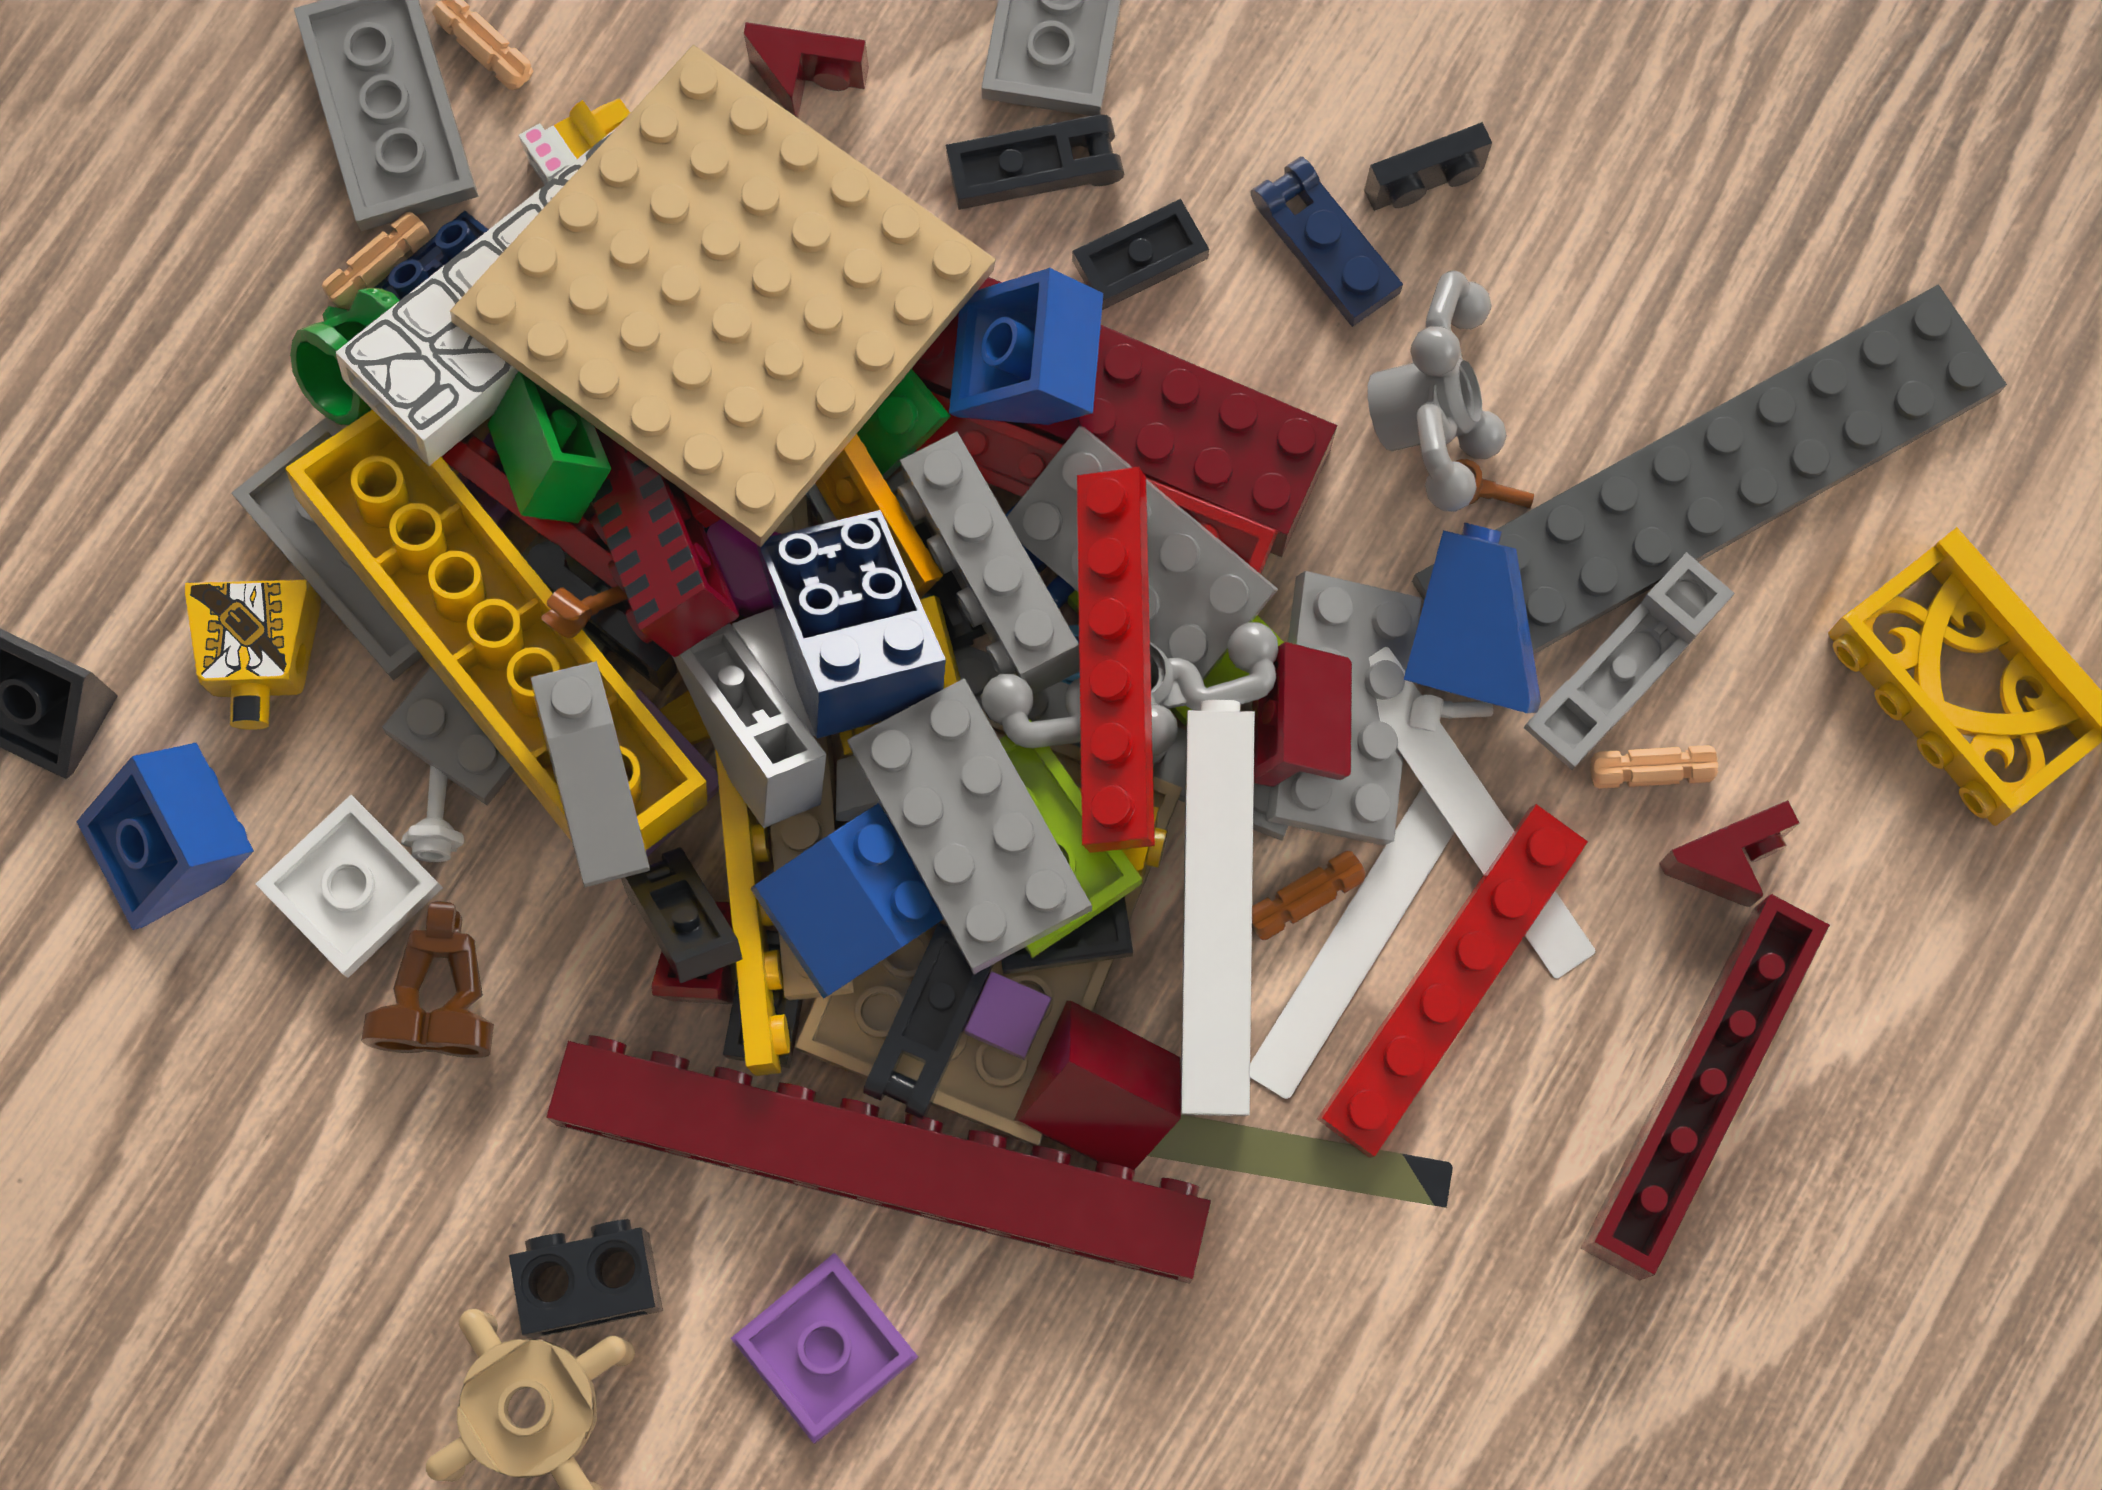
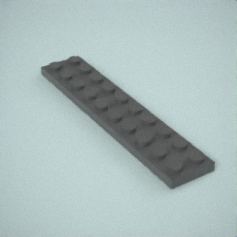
M1940 285L1932 287L1496 529L1502 532L1499 544L1515 548L1517 551L1533 655L1652 589L1686 552L1696 561H1702L1999 394L2007 385ZM1434 564L1416 573L1412 580L1423 600L1426 597Z

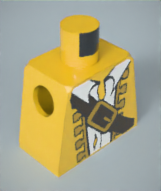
M307 580L185 583V597L196 674L199 683L212 696L231 697L230 726L246 730L269 727L270 696L298 695L304 689L321 608V597Z

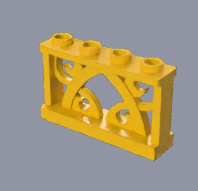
M1957 527L1876 592L1840 618L1828 632L1829 637L1834 641L1833 649L1839 660L1854 672L1860 671L1875 689V698L1884 712L1891 718L1902 720L1918 738L1917 747L1923 757L1932 766L1938 769L1944 768L1960 787L1959 795L1967 808L1976 816L1983 819L1987 818L1994 826H1997L2102 742V690ZM1929 572L1942 584L1927 610L1911 600L1899 597ZM1897 613L1905 615L1921 625L1919 633L1907 627H1897L1887 633L1895 635L1901 640L1902 651L1900 653H1890L1873 633L1876 618L1883 614ZM1969 615L1982 630V633L1976 638L1962 635L1948 626L1949 620L1955 627L1963 630L1965 628L1963 618ZM1942 642L1954 649L1967 653H1985L1997 648L2009 661L2002 673L1999 686L2001 704L2006 714L1973 711L1944 701L1940 677ZM1913 667L1914 679L1907 672V670H1910ZM2023 679L2039 695L2036 699H2031L2027 696L2021 698L2029 712H2023L2016 695V683ZM2066 726L2078 740L2045 765L2043 749L2036 735ZM1962 735L1972 736L1974 738L1969 743ZM2019 738L2027 754L2026 773L2018 782H2002L1984 761V756L1989 751L1997 752L2004 759L2006 768L2014 757V745L2011 739Z

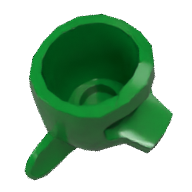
M379 288L358 290L350 310L328 306L322 314L323 322L314 323L297 330L292 339L290 352L292 372L301 392L316 410L339 425H350L372 409L343 380L336 351L398 303L400 300L394 293Z

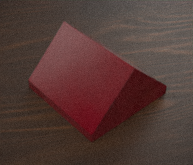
M1066 1001L1014 1121L1096 1162L1112 1163L1135 1170L1181 1119V1057L1073 1001Z

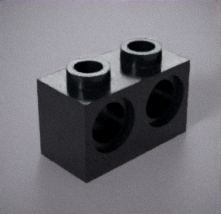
M624 1219L592 1226V1238L566 1243L565 1234L556 1233L526 1240L525 1252L509 1255L522 1335L534 1339L662 1312L663 1307L649 1232L642 1227L632 1229L630 1220ZM614 1253H629L635 1263L633 1277L622 1287L609 1288L602 1277V1268L605 1261ZM551 1266H562L568 1274V1288L565 1294L558 1300L544 1302L537 1291L538 1278L545 1269Z

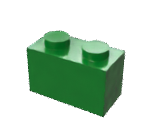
M518 371L487 425L520 514L538 519L579 523L611 471L595 426Z

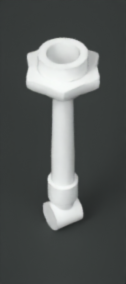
M431 765L427 818L412 825L403 835L401 844L412 848V857L426 862H444L450 860L451 852H457V849L463 845L464 836L443 820L448 778Z

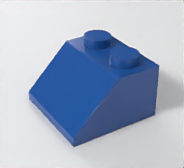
M1052 268L977 290L959 311L949 414L959 418L1049 425L1093 413L1103 293Z
M197 742L132 756L76 821L132 930L149 925L225 883L254 852L247 839L245 828L237 820L219 786L215 772L209 767Z
M879 803L832 832L750 888L823 999L943 920L922 878Z

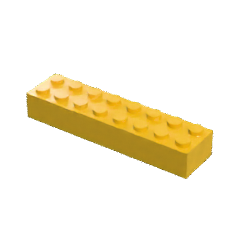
M372 409L285 468L297 501L571 842L572 839L535 704L531 677L597 661L614 722L645 851L708 805L707 781L586 633L581 630L575 637L566 638L541 620L542 615L551 610L547 606V600L553 593L442 457L432 463L431 466H428Z

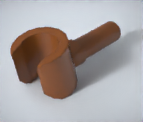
M1459 459L1455 461L1467 466L1475 477L1477 488L1469 505L1475 503L1481 497L1531 508L1534 493L1483 479L1480 466L1472 460Z
M616 586L594 596H588L580 601L562 587L548 598L547 606L551 610L542 615L541 620L560 635L566 638H573L585 627L591 616L597 614L600 610L628 599V597L619 586Z

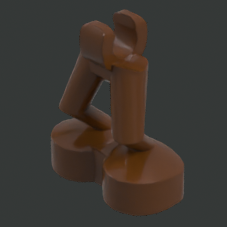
M431 902L428 906L426 930H413L409 934L393 988L397 1004L383 1006L365 1014L361 1039L365 1045L397 1053H420L426 1051L465 1058H482L490 1055L494 1024L482 1016L466 1010L483 995L475 940L469 934L461 933L462 916L451 902ZM434 957L447 958L457 993L443 1007L432 1012H425L420 1007L419 989Z

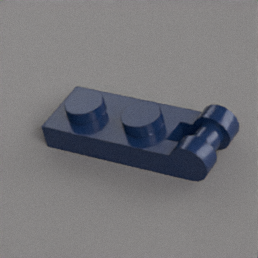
M1300 156L1285 166V174L1273 183L1270 180H1265L1250 191L1251 198L1262 216L1353 327L1399 295L1403 283L1322 185L1311 163ZM1299 195L1308 207L1294 215L1286 203Z

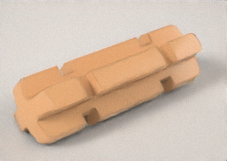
M441 0L436 3L432 10L436 23L449 35H455L457 37L456 41L488 71H494L496 73L495 77L508 89L517 90L524 82L531 78L533 69L530 61L516 48L511 49L508 46L510 42L477 12H471L469 10L470 6L464 0Z
M410 211L405 212L390 225L393 230L389 234L382 231L346 262L349 267L344 272L338 268L323 281L322 288L325 294L338 308L349 309L358 290L365 287L374 288L391 273L395 266L407 260L404 256L405 253L409 250L415 253L430 240L429 230L418 216Z
M1709 745L1689 746L1685 752H1681L1679 747L1628 750V754H1625V756H1621L1619 750L1600 751L1591 758L1590 771L1593 785L1599 789L1618 788L1623 782H1627L1629 787L1680 784V780H1683V778H1687L1688 783L1711 782L1717 777L1718 762L1714 747Z

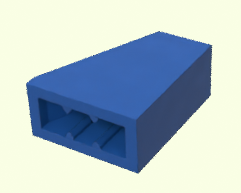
M1465 522L1461 535L1443 530L1403 680L1524 713H1537L1541 697L1516 549L1499 544L1501 531Z

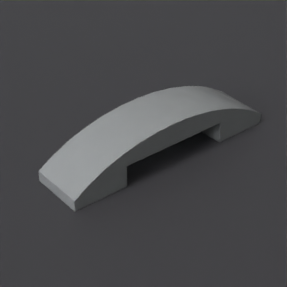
M1686 552L1584 665L1526 723L1524 729L1573 770L1680 656L1735 593Z

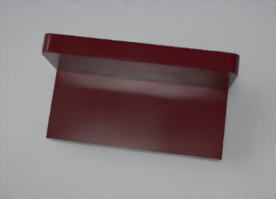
M1284 642L1278 646L1277 658L1273 662L1276 673L1273 689L1266 696L1252 701V711H1255L1254 783L1275 787L1299 771L1335 780H1343L1351 774L1352 662L1345 656Z

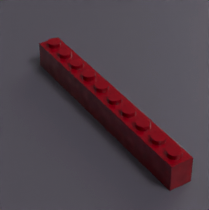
M589 1035L586 1045L572 1041L567 1043L546 1116L556 1126L1188 1284L1193 1280L1211 1200L1198 1197L1200 1187L1192 1183L1162 1177L1159 1187L1133 1181L1135 1170L1107 1162H1097L1095 1171L1069 1165L1071 1155L1066 1152L1043 1146H1033L1031 1155L1005 1149L1007 1144L1006 1138L978 1130H969L966 1140L942 1134L944 1124L927 1117L920 1119L914 1115L905 1114L903 1124L878 1118L880 1110L878 1106L854 1099L842 1098L840 1108L814 1102L817 1092L811 1089L784 1082L778 1083L776 1092L751 1086L752 1075L725 1067L716 1066L713 1076L689 1071L690 1061L688 1059L665 1052L652 1051L648 1061L625 1055L626 1044L605 1037Z

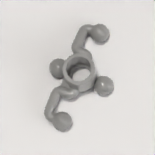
M1455 270L1443 274L1437 283L1426 318V329L1418 332L1411 345L1410 352L1413 363L1374 372L1368 382V405L1375 432L1385 449L1396 451L1420 445L1423 462L1429 474L1425 483L1428 499L1442 511L1456 512L1469 505L1474 497L1477 486L1474 474L1467 466L1460 462L1451 461L1446 444L1450 443L1457 436L1459 447L1467 455L1474 459H1489L1500 452L1507 435L1501 419L1490 411L1482 410L1481 391L1477 377L1469 362L1462 359L1459 339L1451 331V324L1459 329H1474L1482 325L1492 307L1490 296L1481 285L1476 282H1468L1461 272Z
M1247 622L1239 626L1230 635L1228 653L1235 667L1249 673V676L1205 688L1201 674L1196 666L1188 660L1181 658H1167L1162 650L1150 642L1153 755H1159L1167 751L1176 741L1178 735L1177 720L1169 710L1170 708L1186 705L1192 710L1201 711V701L1234 700L1240 702L1241 705L1266 696L1273 689L1276 680L1273 662L1278 654V641L1271 628L1259 622ZM1000 674L992 678L984 687L981 695L984 712L990 720L1003 726L1006 735L1015 744L1024 748H1039L1081 741L1080 678L1075 679L1069 685L1065 694V704L1069 717L1029 722L1027 718L1034 703L1032 689L1024 679L1015 674Z

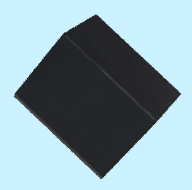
M0 628V748L67 779L74 774L118 695L92 672Z

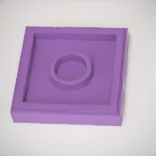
M833 1253L731 1337L735 1345L814 1444L919 1358L836 1253Z

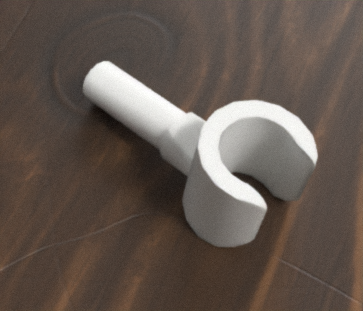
M1422 695L1412 702L1409 725L1413 728L1436 732L1438 720L1440 721L1441 717L1448 719L1491 717L1493 705L1483 701L1453 703L1452 701H1443L1442 698L1434 695Z

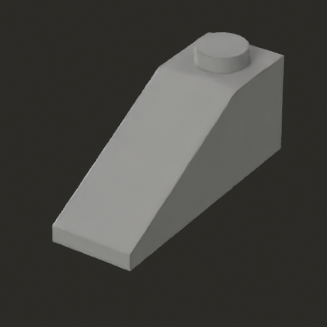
M728 623L676 658L673 657L731 783L762 827H768L821 805L826 753L732 625Z
M597 661L531 677L537 712L584 888L650 871L614 722Z

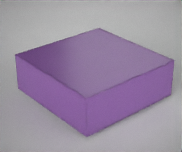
M991 971L964 1030L965 1034L1025 1061L1052 998Z

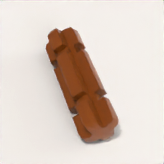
M1352 851L1340 853L1328 861V864H1326L1327 868L1324 870L1319 866L1278 890L1275 899L1272 901L1267 897L1253 905L1252 929L1261 940H1268L1283 931L1284 927H1286V922L1290 921L1294 924L1336 899L1339 890L1346 893L1361 884L1366 877V873Z

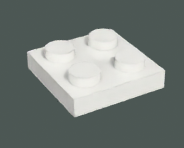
M352 794L255 883L347 978L443 889Z

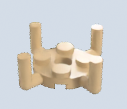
M478 1309L465 1311L460 1317L459 1326L478 1359L468 1370L463 1382L459 1406H457V1425L461 1436L427 1460V1475L435 1481H457L463 1476L465 1466L476 1459L485 1467L511 1477L533 1478L551 1473L561 1490H603L600 1484L587 1479L575 1457L585 1446L597 1422L596 1395L591 1380L614 1365L626 1366L630 1364L635 1356L633 1345L620 1337L609 1336L576 1358L561 1346L543 1340L521 1339L502 1343L496 1334L498 1323L493 1315ZM524 1388H533L543 1397L545 1410L543 1417L536 1425L523 1429L512 1422L508 1407L511 1398L516 1392Z

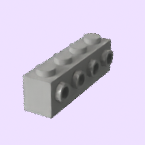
M958 432L901 459L900 463L905 484L897 487L900 499L914 522L921 518L932 536L926 542L940 571L943 574L952 571L962 590L957 592L956 596L969 623L973 628L981 624L992 644L986 646V650L999 675L1015 674L1024 679L1032 689V694L1035 695L1079 672V644Z

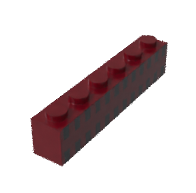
M595 427L611 471L592 500L595 513L590 516L592 525L603 542L609 546L613 560L608 562V568L617 585L627 594L631 608L626 610V616L632 629L643 642L648 644L654 641L676 658L738 618L739 614L704 526L693 516L683 490Z
M1769 894L1753 908L1580 1249L1639 1281L1656 1274L1830 924L1773 894Z

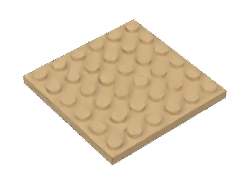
M693 44L450 310L452 323L761 547L994 271L996 259Z

